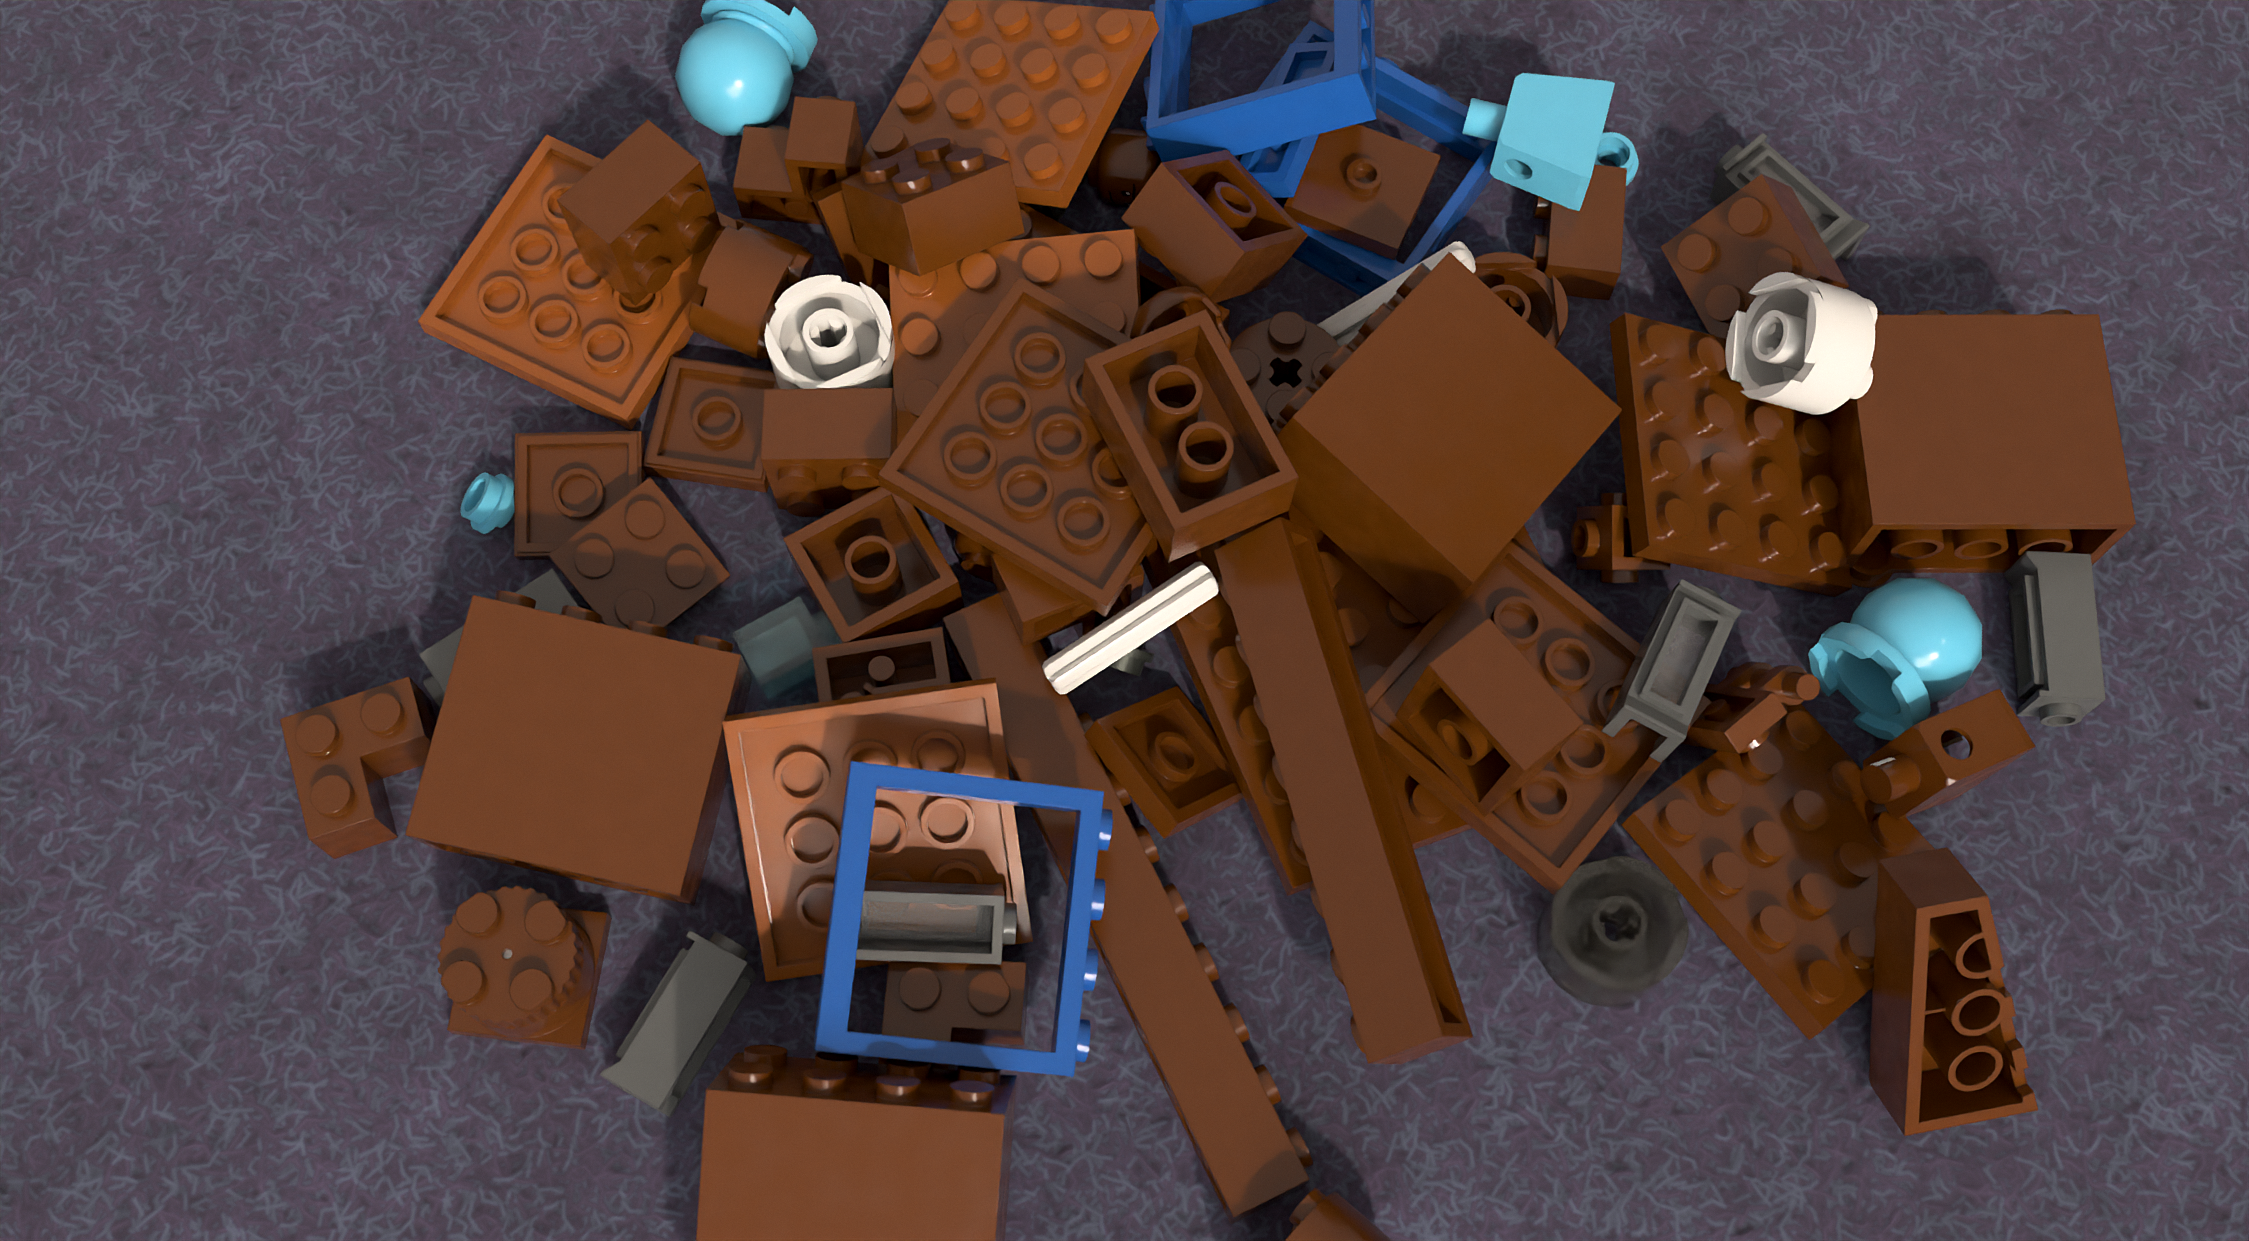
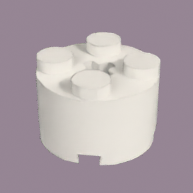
M1789 272L1769 275L1751 289L1749 293L1757 296L1746 313L1736 311L1726 340L1725 358L1727 371L1731 380L1741 383L1745 391L1740 392L1752 399L1818 415L1831 412L1844 404L1849 398L1858 399L1868 391L1873 379L1870 363L1875 346V323L1877 320V308L1874 302L1862 298L1853 291Z
M820 275L794 284L780 296L775 303L776 310L770 319L769 325L768 323L766 324L764 334L768 355L780 389L893 388L892 365L895 356V339L891 318L884 301L872 288L861 282L860 286L842 282L840 276Z

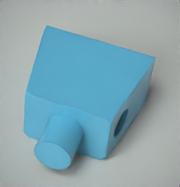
M1521 73L1515 76L1508 106L1476 98L1471 99L1462 134L1497 142L1490 168V174L1494 178L1569 209L1580 211L1592 176L1615 83L1605 80Z

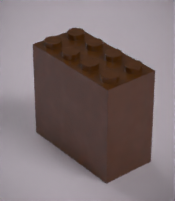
M1450 252L1432 270L1424 263H1421L1396 290L1397 293L1387 303L1384 302L1358 330L1359 333L1348 344L1345 343L1319 371L1320 374L1308 386L1304 385L1281 410L1278 418L1270 425L1299 477L1291 503L1422 624L1476 581L1622 411L1615 402Z
M1994 309L1979 314L1948 315L1942 310H1926L1915 315H1885L1884 312L1877 310L1875 346L1870 363L1873 371L1872 384L1862 397L1858 399L1849 398L1837 409L1823 414L1824 423L1831 433L1832 440L1831 448L1828 450L1831 477L1839 493V504L1836 507L1839 537L1846 546L1848 558L1846 564H1849L1850 568L1855 563L1866 569H1878L1885 564L1886 552L1883 546L1874 540L1879 533L1888 538L1890 554L1895 557L1892 566L1886 573H2005L2026 551L2091 554L2093 565L2136 524L2099 314H2073L2065 309L2050 310L2041 314H2010L2006 310Z
M498 590L494 599L473 595L405 835L442 851L695 906L730 770L722 722L727 715L744 713L753 680L742 656L733 653L734 645L732 643L714 637L695 635L693 644L667 639V629L643 621L630 620L627 629L601 624L603 617L601 614L576 606L564 605L562 606L561 614L535 609L536 600L514 592Z
M759 1044L745 1047L744 1053L737 1052L706 1089L696 1241H1005L1017 1075L1001 1074V1069L958 1065V1071L929 1068L930 1062L892 1058L887 1059L886 1065L858 1062V1055L823 1051L816 1053L815 1059L787 1056V1049L781 1046Z

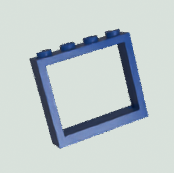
M1155 0V4L1149 5V11H1153L1159 31L1147 52L1151 64L1150 76L1144 78V92L1148 109L1147 116L1141 118V123L1147 133V149L1150 152L1157 151L1162 162L1228 150L1233 156L1375 120L1374 0H1334V71L1188 110L1193 25L1281 0Z
M1310 20L1293 43H1313L1315 40L1318 42H1334V33ZM1285 54L1257 91L1272 87ZM1375 56L1376 108L1473 161L1475 164L1404 264L1297 223L1308 236L1291 257L1361 297H1364L1443 248L1492 178L1490 168L1497 146L1495 141L1462 134L1469 110L1468 106L1451 98L1442 88L1426 84L1400 70L1393 61ZM1243 154L1234 157L1240 162ZM1274 198L1284 209L1287 198Z
M851 761L847 773L813 1049L823 1052L1074 1077L1075 1063L1086 1062L1090 1045V1020L1080 1019L1083 990L1093 991L1098 969V950L1088 948L1090 921H1100L1105 901V879L1095 878L1098 850H1108L1112 833V810L1102 809L1104 791ZM877 789L1076 812L1051 1052L847 1031Z

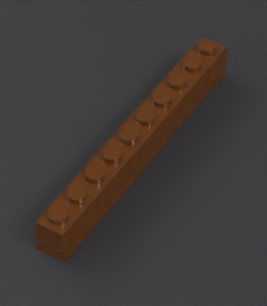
M999 593L943 617L947 641L966 680L996 678L1007 762L1015 781L1104 791L1102 809L1112 810V833L1108 850H1098L1095 878L1105 879V901L1100 921H1090L1089 933L1230 1223L1233 1224L1304 1188L1310 1180L1305 1168L1313 1165L1309 1150L1295 1126L1285 1131L1273 1105L1281 1102L1275 1082L1264 1064L1253 1067L1242 1043L1250 1040V1036L1234 1003L1231 1002L1222 1006L1211 982L1219 979L1214 961L1203 942L1192 946L1181 924L1189 919L1186 906L1173 883L1162 886L1152 866L1153 863L1160 861L1155 844L1144 825L1133 828L1123 808L1131 803L1128 792L1111 770H1104L1094 748L1083 736L1093 725V721L1087 712L1079 715L1076 714L1067 696L1075 690L1073 689L1067 694H1059L1053 688L1043 672L1042 665L1049 658L1040 640L1025 646L1022 645ZM1028 807L1068 888L1076 812Z

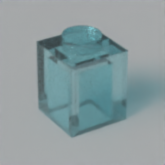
M800 596L731 633L742 658L770 706L816 681L812 648L840 644L824 613L819 611L810 615Z

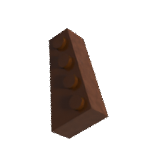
M1948 847L1878 860L1869 1080L1871 1087L1904 1136L2038 1110L2034 1091L2027 1084L2024 1069L2028 1068L2024 1047L2016 1037L2012 1017L2016 1016L2012 995L2004 986L2000 970L2004 967V962L1988 895Z

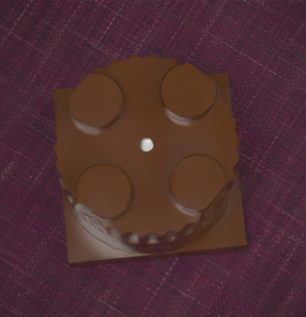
M503 886L497 891L491 889L486 893L478 892L457 907L456 914L452 917V923L445 928V936L439 943L441 951L437 955V959L440 961L438 973L441 974V984L447 991V996L453 1000L447 1030L457 1035L586 1050L612 918L608 913L563 908L547 894L538 893L533 888L524 890L520 886H515L511 889Z

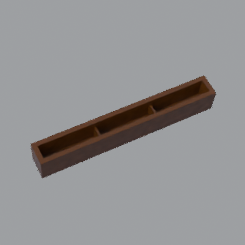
M1278 517L1214 550L1221 572L1218 576V586L1224 600L1232 609L1239 632L1235 638L1236 647L1242 660L1249 666L1257 692L1254 695V707L1259 719L1267 727L1275 752L1272 758L1273 771L1278 782L1287 792L1294 815L1291 821L1292 834L1296 844L1305 854L1313 879L1310 887L1311 898L1316 910L1325 919L1333 948L1330 952L1331 965L1336 977L1345 986L1353 1012L1350 1021L1353 1038L1359 1049L1365 1053L1368 1064H1403L1471 1039L1473 1034L1313 531Z

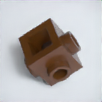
M1602 493L1601 506L1577 507V520L1573 524L1571 531V546L1576 555V570H1600V582L1608 583L1639 582V570H1670V563L1632 555L1626 493Z

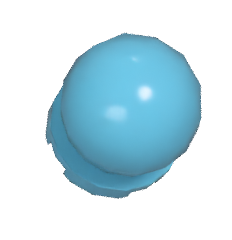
M705 0L701 12L705 25L696 29L682 46L675 73L683 106L693 119L722 136L743 135L744 126L765 128L786 109L794 81L793 73L805 69L818 41L814 27L802 12L793 7L790 15H787L778 7L764 0Z
M1897 578L1868 593L1853 613L1850 623L1840 622L1829 627L1821 634L1819 642L1808 653L1811 670L1818 679L1820 688L1828 697L1838 689L1861 712L1852 720L1858 727L1878 738L1892 741L1910 727L1926 720L1931 711V703L1940 701L1964 687L1982 659V624L1965 596L1950 586L1934 578Z

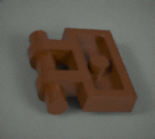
M1751 661L1735 666L1728 671L1726 678L1719 684L1707 683L1703 695L1711 703L1687 731L1686 738L1681 744L1736 754L1748 752L1761 745L1770 734L1769 728L1787 714L1782 704L1798 705L1804 700L1814 699L1819 693L1820 683L1814 675L1808 674L1803 668L1794 665H1778L1773 668L1764 662Z

